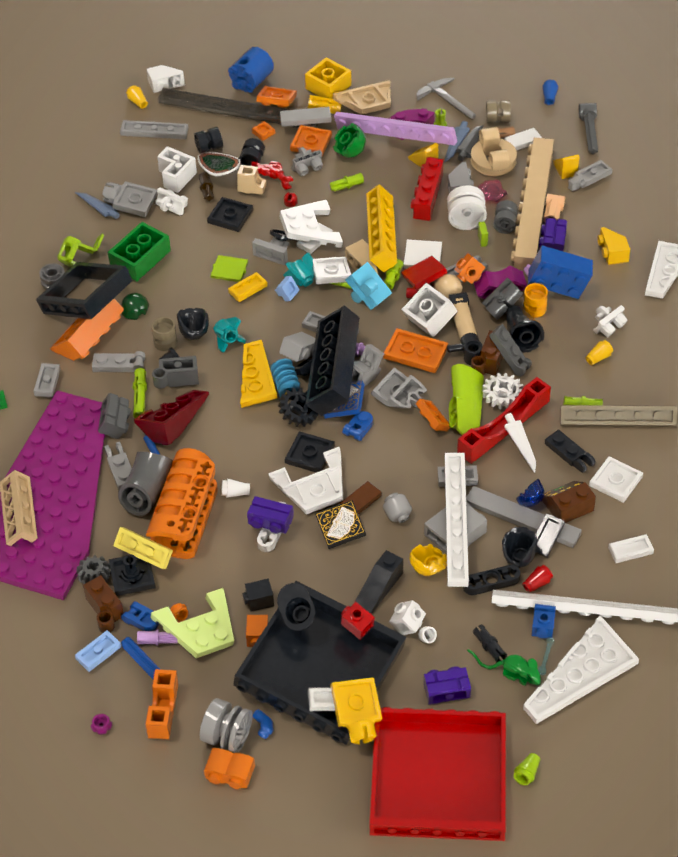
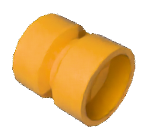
M532 283L526 286L524 290L523 309L533 318L541 317L546 313L547 288L542 284Z

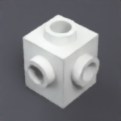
M413 600L401 602L395 607V612L389 623L402 635L416 633L421 627L426 613Z

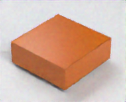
M263 121L252 128V133L264 141L275 134V129Z

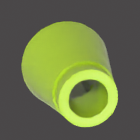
M530 753L514 769L513 777L517 783L526 786L534 781L540 763V757L537 754Z

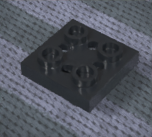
M132 554L109 559L116 596L156 589L150 563Z

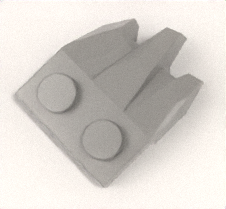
M394 367L373 389L371 395L389 407L411 408V406L418 408L416 403L419 399H422L419 395L426 393L427 389L412 375L406 377Z

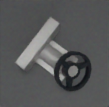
M271 229L270 235L274 237L270 243L257 238L254 239L252 242L254 256L282 265L287 263V247L289 246L287 240L293 239L287 238L285 231Z

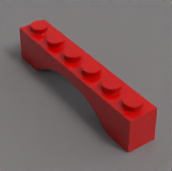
M538 377L534 378L523 387L511 405L497 418L484 426L471 428L459 437L457 453H465V460L470 464L475 462L509 435L504 428V425L508 424L505 415L512 413L515 421L521 420L524 423L550 402L551 386Z

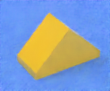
M438 143L418 149L408 156L409 160L421 167L422 164H425L427 157L438 159Z
M579 155L553 160V164L561 179L570 178L575 175L579 168Z

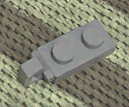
M599 160L575 172L572 179L568 181V188L573 192L580 187H587L611 175L613 169L602 160Z

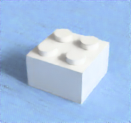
M427 283L402 308L407 318L432 338L458 312L448 298Z

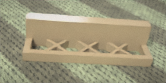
M14 470L0 481L6 544L12 546L21 538L30 542H34L37 539L30 477Z

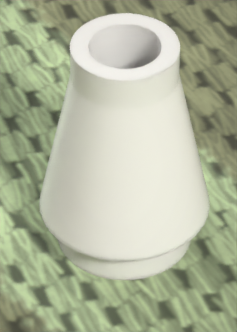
M228 478L227 480H222L221 496L229 498L249 495L250 484Z

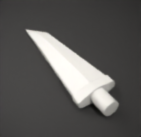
M512 413L505 415L508 424H505L504 428L535 473L536 460L522 426L523 424L521 420L515 421Z

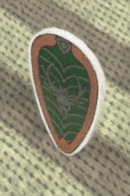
M209 152L198 156L199 165L207 173L215 177L234 172L240 166V160L237 157L227 154Z

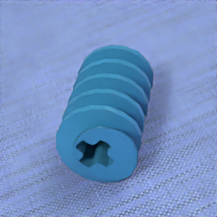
M280 359L271 365L270 370L279 397L285 394L286 390L291 392L292 388H295L296 391L300 389L301 385L293 362L290 359Z

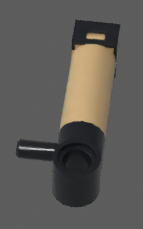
M467 292L450 294L449 300L458 311L453 318L461 344L448 345L447 351L449 353L463 351L465 363L471 365L473 357L481 356L483 345L478 339L469 309Z

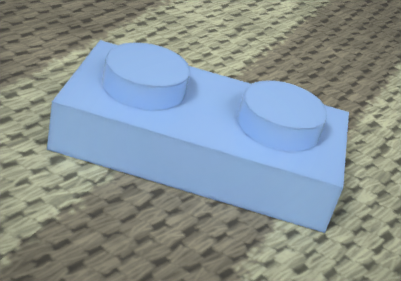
M105 631L75 654V658L90 672L120 649L121 643L109 631Z

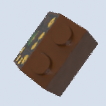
M572 481L541 494L540 499L554 517L567 523L594 511L596 496L586 482Z

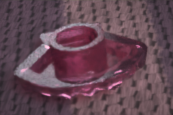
M498 179L486 180L478 186L483 192L485 200H494L496 203L508 194L502 188V184Z

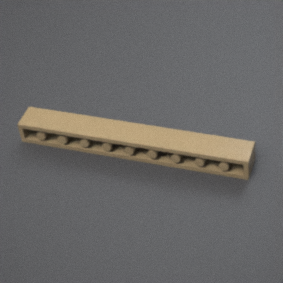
M534 137L533 144H529L528 154H531V156H527L526 165L529 167L525 168V177L527 179L524 178L523 189L525 190L521 192V200L523 202L519 204V212L521 214H518L517 224L519 226H516L515 237L517 238H514L513 249L515 251L511 253V261L514 262V267L520 270H524L528 264L531 265L538 253L554 139Z

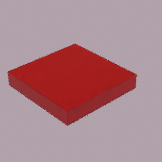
M430 256L401 273L403 278L418 290L425 283L429 284L448 272L446 267L433 256Z

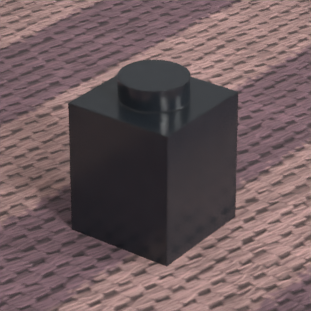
M269 578L245 584V592L242 593L244 604L249 605L250 612L274 607V595Z

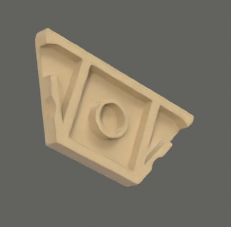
M390 81L333 93V100L361 115L390 108Z

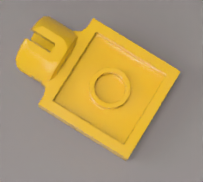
M374 678L332 682L330 686L338 727L343 726L349 730L350 741L353 744H360L359 740H362L363 744L373 741L376 738L374 723L382 720Z

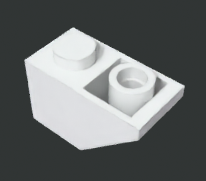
M164 65L147 69L148 82L153 93L185 85L182 70Z

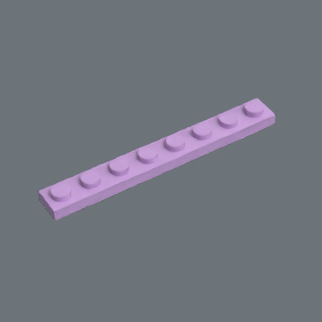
M336 112L334 115L337 129H341L343 126L348 127L350 123H354L364 133L448 145H455L457 143L454 127Z

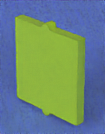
M218 255L210 276L215 279L240 282L244 273H246L248 259Z

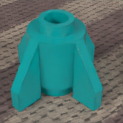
M307 252L301 259L295 262L286 263L289 270L283 274L284 277L292 276L296 285L307 287L313 283L315 276L313 258L310 253Z
M237 317L221 319L213 328L217 335L218 349L221 352H225L228 346L227 343L237 340L245 344L247 341L238 334L237 328L241 320Z

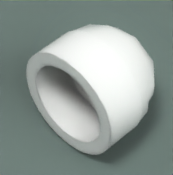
M425 626L419 630L418 636L424 643H433L436 640L437 632L433 627Z

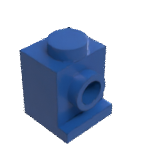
M535 604L532 636L552 639L556 606Z

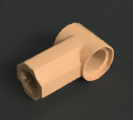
M547 194L543 222L546 223L547 218L559 219L561 211L563 212L565 196Z

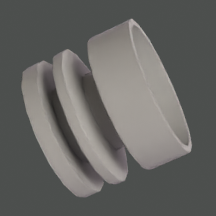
M219 698L214 699L202 720L200 740L213 746L220 743L222 749L227 750L229 748L230 752L238 753L248 737L252 724V711L246 708L242 710V707L238 705L232 709L230 702Z

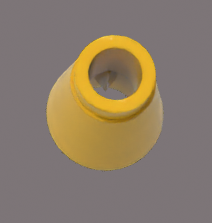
M136 85L129 87L126 91L127 98L141 109L147 107L148 101L141 88Z
M606 340L599 341L585 359L590 365L596 364L610 357L613 347Z

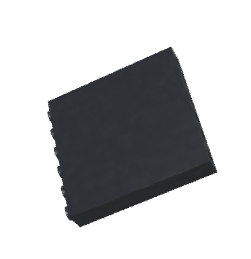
M295 581L294 583H299L306 588L315 607L316 615L310 628L301 631H294L288 628L278 608L236 672L233 686L243 693H249L262 703H268L277 711L287 713L296 721L306 723L315 731L325 733L334 741L347 745L350 740L349 730L343 726L338 727L335 711H309L308 689L331 688L332 682L374 678L376 691L378 692L402 651L406 636L374 620V626L359 640L341 625V613L347 606Z

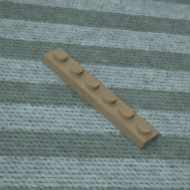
M561 405L560 424L676 425L677 406Z

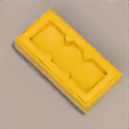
M310 95L308 109L330 107V113L332 114L341 112L342 104L335 100Z
M255 272L229 287L228 293L238 302H241L267 287L268 283L260 274Z

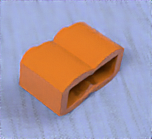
M212 748L204 769L205 778L213 784L227 783L234 789L247 788L255 768V761L253 757L246 754Z

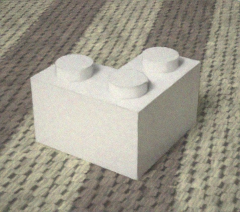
M166 147L157 156L159 172H162L163 185L166 189L179 193L197 173L195 157L170 147Z

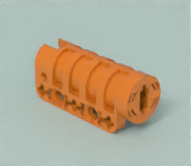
M183 448L176 452L146 533V537H151L150 540L172 549L171 557L180 559H191L195 556L218 492L217 482L213 479L215 476L214 462L205 453L192 448ZM187 543H189L190 549H187V551H184V550H186V548H187V546H188Z

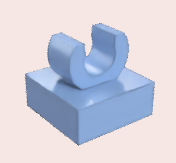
M286 276L275 291L278 296L283 297L284 301H291L298 293L299 288L292 276Z

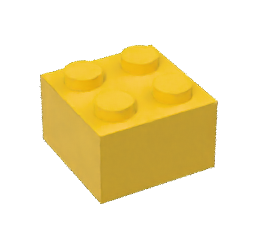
M327 57L305 73L306 89L319 97L333 99V93L345 91L351 86V70Z

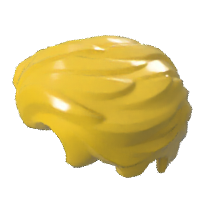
M419 544L410 552V563L417 573L423 576H432L446 569L447 555L443 554L440 549L432 544L427 546Z

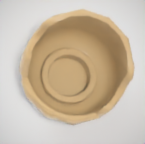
M452 274L443 275L436 279L433 284L434 289L448 299L450 294L462 293L463 291L462 282L457 276Z

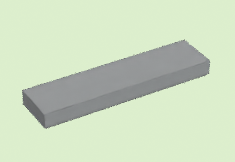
M123 120L120 135L186 139L189 127L188 124Z

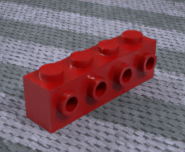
M427 157L425 164H422V175L418 176L417 183L419 186L415 187V199L412 198L411 200L413 219L431 220L443 178L444 159Z

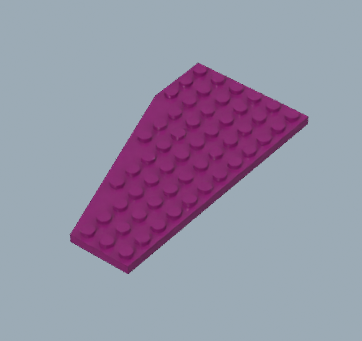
M57 390L5 476L7 477L16 470L30 477L37 539L34 542H30L21 538L12 546L6 544L0 493V582L65 600L77 578L76 569L79 566L80 560L86 561V556L90 554V541L95 518L105 435L98 431L102 402Z

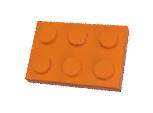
M396 328L384 351L383 359L436 373L447 351L448 342Z

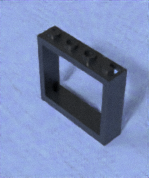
M77 262L45 290L36 301L43 314L92 319L133 280L126 266ZM84 279L106 280L85 300L64 298Z

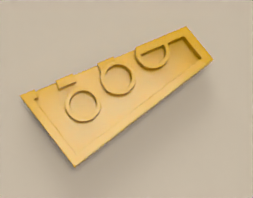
M262 339L244 344L241 408L278 398Z

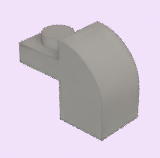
M367 344L360 360L354 362L351 382L363 381L365 386L372 382L382 369L379 365L384 353L372 344Z

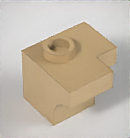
M240 166L237 173L238 192L263 194L266 188V180L258 174V167Z

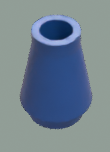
M546 80L542 85L545 104L547 105L554 104L559 88L554 80Z

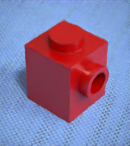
M357 602L351 607L348 605L341 613V625L359 640L374 626L375 617Z

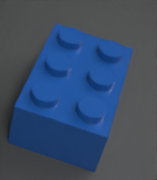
M541 246L529 268L528 285L539 283L544 285L548 291L579 299L593 276V260Z

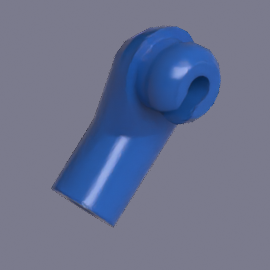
M257 709L253 714V718L260 723L261 728L258 730V735L267 739L269 734L273 732V721L264 712Z

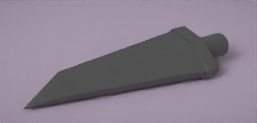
M483 125L475 127L460 146L457 147L456 151L459 153L457 157L459 161H463L465 157L471 158V150L478 141L479 131L482 130Z

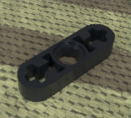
M507 565L468 575L469 583H473L476 586L468 585V587H463V590L468 595H478L516 585L520 581V569L515 565ZM494 577L497 579V582L489 583L486 579Z

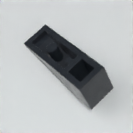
M386 550L374 565L355 602L372 614L403 574V558Z

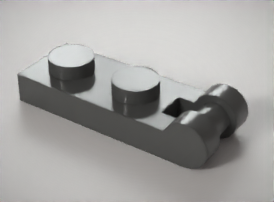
M503 324L499 325L489 336L515 375L521 377L531 367L532 362L530 359L525 358Z

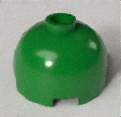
M350 123L348 127L343 126L334 138L336 143L333 149L336 153L346 158H353L363 152L366 144V136L363 130L354 123Z

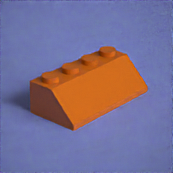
M113 299L92 319L77 318L50 348L51 351L73 361L79 358L84 359L90 353L89 349L100 342V336L105 335L111 329L109 326L121 318L120 314L124 310L123 307Z

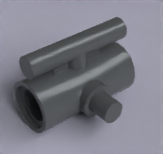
M507 277L482 304L498 320L510 307L515 306V303L524 294Z

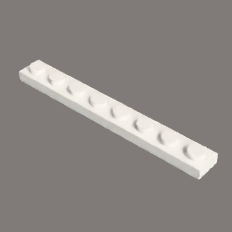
M445 453L448 587H468L465 453Z

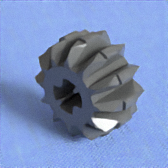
M95 554L93 558L86 556V561L80 560L79 566L76 569L78 580L83 585L100 575L106 583H108L109 577H111L110 563L105 561L103 556L97 558Z

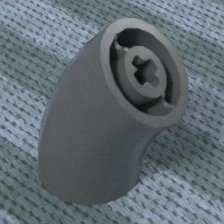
M137 452L131 472L118 491L120 504L126 511L137 516H143L150 512L160 497L173 460L155 453Z

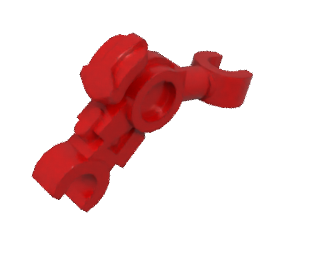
M271 161L269 164L262 165L258 162H251V166L258 167V174L279 179L285 190L292 188L289 182H292L293 178L283 174L281 163Z

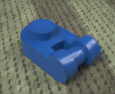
M366 411L355 414L351 421L344 426L342 433L347 436L352 435L354 439L361 441L373 425V416Z
M136 601L130 605V610L124 612L121 616V619L126 624H132L143 631H154L159 625V622H154L151 619V612L153 610Z

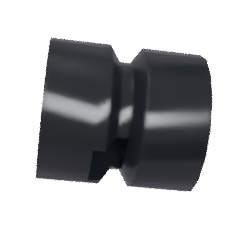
M218 127L207 129V132L203 130L194 133L195 144L200 154L209 152L210 148L213 150L223 148V140Z
M256 138L247 139L239 156L240 165L251 166V162L261 163L265 151L264 143Z

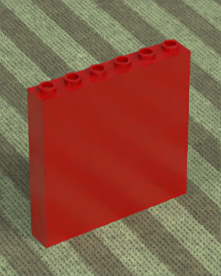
M380 708L382 720L375 722L376 738H374L370 836L505 841L506 713L498 711L478 712L476 710L456 711L453 709L445 711L430 708L425 710Z

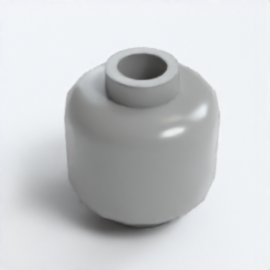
M396 492L385 498L383 509L390 521L403 523L410 518L409 514L412 512V506L405 495Z

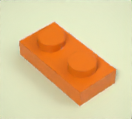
M425 399L417 401L416 405L420 409V414L427 418L431 428L436 431L441 430L445 432L450 429L449 422L432 401Z

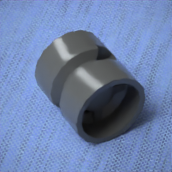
M503 200L496 205L493 222L496 231L506 234L515 230L518 215L516 203Z

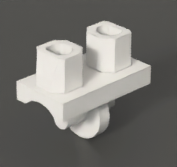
M161 187L157 189L158 197L155 204L160 206L162 211L169 210L178 215L184 213V207L187 206L188 202L187 197L183 195L178 196L170 189L165 190Z
M621 305L611 312L610 307H598L595 318L599 323L593 331L596 334L601 331L607 338L611 336L616 330L611 324L612 322L618 328H621L628 321L622 313L625 308Z

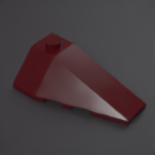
M189 391L176 397V402L163 403L160 405L161 408L154 412L152 409L145 411L134 419V423L154 443L169 445L182 434L209 396V391Z

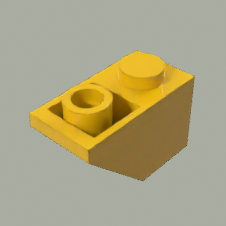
M601 227L597 241L598 245L602 247V256L606 258L607 264L629 262L630 247L626 237Z

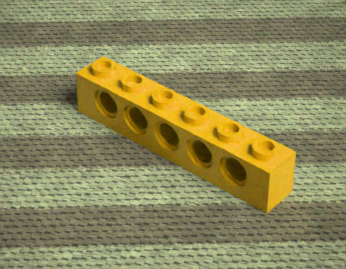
M379 184L366 193L369 260L381 271L385 272L397 264L393 196Z

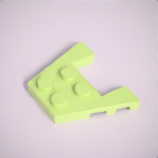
M223 588L206 593L205 599L213 610L211 612L178 623L169 607H165L151 612V619L154 622H159L163 626V630L168 634L171 633L178 639L177 642L195 658L233 646L234 637Z

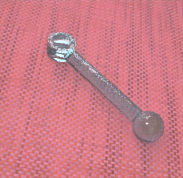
M549 637L546 641L545 655L542 665L538 668L540 675L546 674L545 666L551 646L555 643L552 637Z

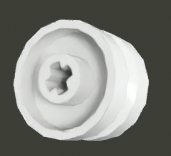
M470 185L460 186L449 193L447 209L448 220L452 226L461 230H472L478 228V222H485L487 216L485 196L479 188Z

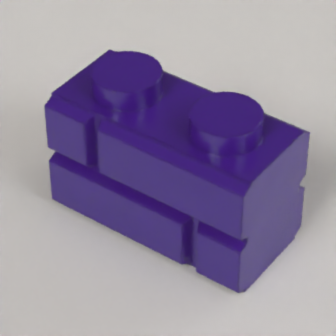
M547 218L545 225L541 227V235H544V237H540L539 248L546 246L564 252L567 221Z
M257 496L254 497L252 505H250L247 512L248 524L257 529L265 528L273 533L281 532L284 534L287 533L294 516L292 505Z
M454 666L445 671L431 670L424 674V688L429 705L471 698V685L466 667Z

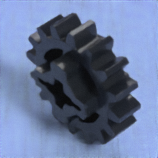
M292 388L291 392L286 390L285 394H282L278 407H280L279 414H284L283 420L289 419L288 424L294 422L295 426L298 427L299 423H301L303 427H306L307 423L311 425L316 420L318 413L306 405L307 391L304 393L302 388L299 391Z

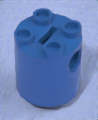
M251 47L228 69L232 86L236 90L240 89L251 93L272 73L274 63L266 51L259 47Z

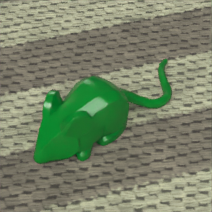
M467 649L483 668L493 669L503 665L504 677L512 681L518 679L519 683L524 686L527 682L533 685H540L541 678L537 661L533 658L527 661L522 656L513 654L493 665H486L479 660L474 652Z

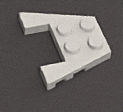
M327 200L280 211L279 217L287 238L309 242L311 239L319 241L322 245L332 243L336 244L335 247L342 248L343 241L340 233L321 232L315 215L330 214Z
M340 447L323 453L329 467L325 470L291 482L284 467L268 473L270 480L306 515L343 501Z

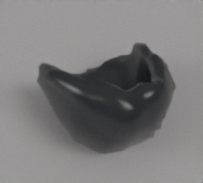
M186 308L185 310H179L177 313L178 327L180 333L185 338L197 340L207 333L209 315L205 309Z
M514 527L504 535L502 549L507 563L521 568L526 567L532 562L536 553L537 541L534 531L529 530L527 527Z

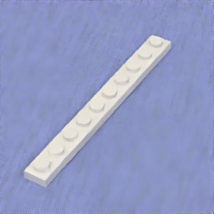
M493 590L492 603H496V606L499 607L516 605L519 609H528L529 607H535V604L556 606V610L560 613L574 611L584 616H589L593 613L599 614V616L604 618L620 616L624 620L641 618L644 622H653L654 620H661L665 624L678 622L677 608Z

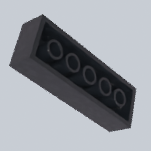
M345 305L320 319L317 324L306 405L320 416L346 404L350 398L360 317Z

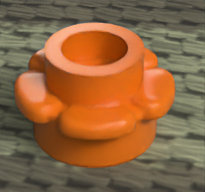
M177 603L170 608L178 623L186 620L188 617V610L185 604Z

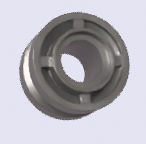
M56 263L43 266L39 272L42 287L47 290L65 273L64 268Z

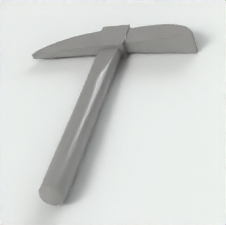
M455 78L432 81L417 92V101L430 92H436L470 119H474L476 116L475 113L440 88L455 80Z

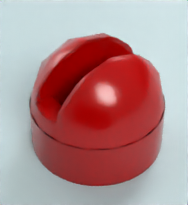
M286 193L284 205L287 207L296 206L298 203L296 194Z

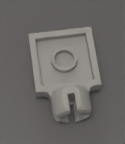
M126 181L123 185L107 182V186H104L102 194L104 195L103 201L113 204V209L146 217L157 196V190Z

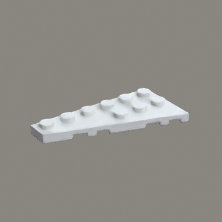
M599 616L594 625L585 632L582 639L559 662L558 667L548 675L547 680L542 686L538 687L524 703L523 709L535 724H538L639 663V658L608 623Z

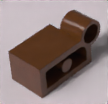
M489 330L481 350V356H475L471 359V368L477 370L482 375L487 373L496 376L503 356L489 336L493 331Z
M100 575L84 584L83 588L86 600L98 614L97 623L99 631L102 633L105 631L112 632L115 628L114 622L121 619V616L124 614L122 602Z

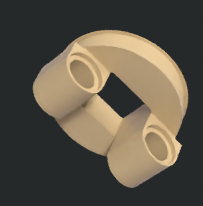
M497 127L480 130V141L471 150L472 166L479 173L486 176H502L507 174L516 165L517 151L510 142L500 139Z

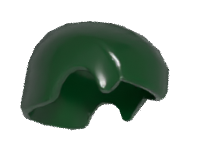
M139 293L126 295L121 303L124 309L122 315L132 320H137L141 314L146 315L149 308L147 298Z

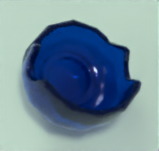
M537 479L530 484L528 489H525L524 494L520 493V496L516 498L518 504L524 507H532L543 500L545 490L540 480Z

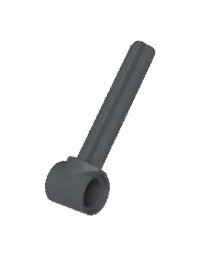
M579 103V118L585 123L588 152L594 154L598 152L594 119L597 117V104Z

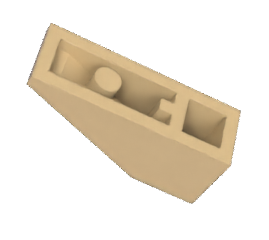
M363 239L345 248L347 262L355 271L369 262L378 274L377 267L369 260V244Z

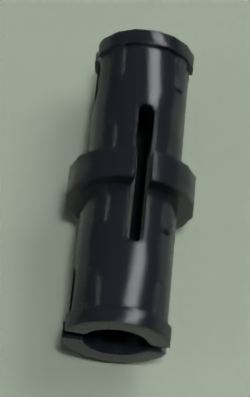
M478 625L481 630L479 631L476 627L473 630V634L482 643V648L488 651L496 662L501 661L499 657L503 660L506 659L507 653L499 646L496 637L491 636L484 625Z

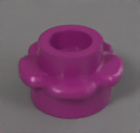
M97 714L92 719L91 729L93 732L105 734L112 727L110 718L105 714Z

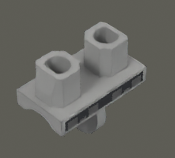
M304 147L299 148V153L292 160V171H297L300 176H304L309 172L308 166L312 165L314 171L321 170L323 167L321 150L312 152L311 150L306 151Z

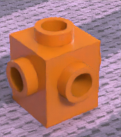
M467 253L464 258L457 262L454 270L459 273L457 277L464 283L468 281L473 284V282L479 280L482 271L486 267Z

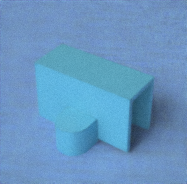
M369 262L345 279L353 290L351 293L352 299L356 303H360L363 300L370 310L392 294Z

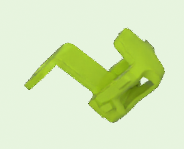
M102 233L97 237L93 247L80 243V240L72 236H67L62 242L57 259L62 264L72 267L76 263L73 261L77 249L89 254L95 253L105 234ZM63 250L66 252L64 257L61 256Z

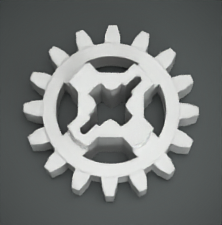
M497 373V377L491 375L490 380L486 379L483 385L482 392L483 398H486V403L492 402L491 407L498 405L499 409L502 406H505L507 409L523 389L520 379L514 380L515 375L508 377L507 373L504 376Z

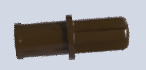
M202 172L199 174L200 190L203 192L204 199L210 202V200L214 199L213 184L210 182L209 174Z

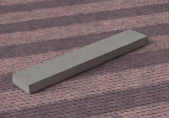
M475 486L472 487L466 497V502L473 508L520 527H527L537 533L545 517L542 513ZM565 523L556 541L573 548L582 530Z

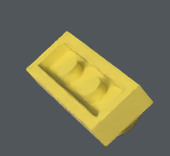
M120 527L113 545L161 569L167 568L173 552L172 549L124 527Z

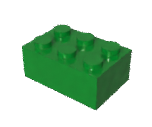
M141 222L108 251L109 264L126 266L131 278L137 282L171 251L169 235Z

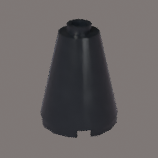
M512 306L507 310V331L521 352H530L538 348V344L541 340L543 342L545 335L542 325L521 306Z

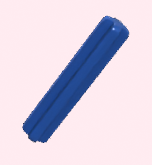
M130 637L123 639L121 644L125 651L154 679L155 669L160 668Z

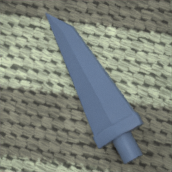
M462 121L460 126L454 127L457 143L449 145L444 162L454 156L457 147L460 146L469 133L470 128L467 127L468 123L466 121Z
M75 192L103 216H111L114 219L119 218L120 214L116 209H113V206L86 193Z

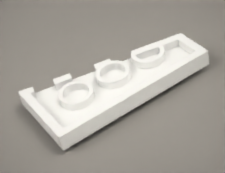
M658 241L645 295L664 298L678 276V244Z

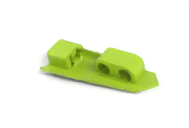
M456 364L451 367L453 397L449 403L450 428L457 429L463 435L471 428L480 427L484 376L467 365Z

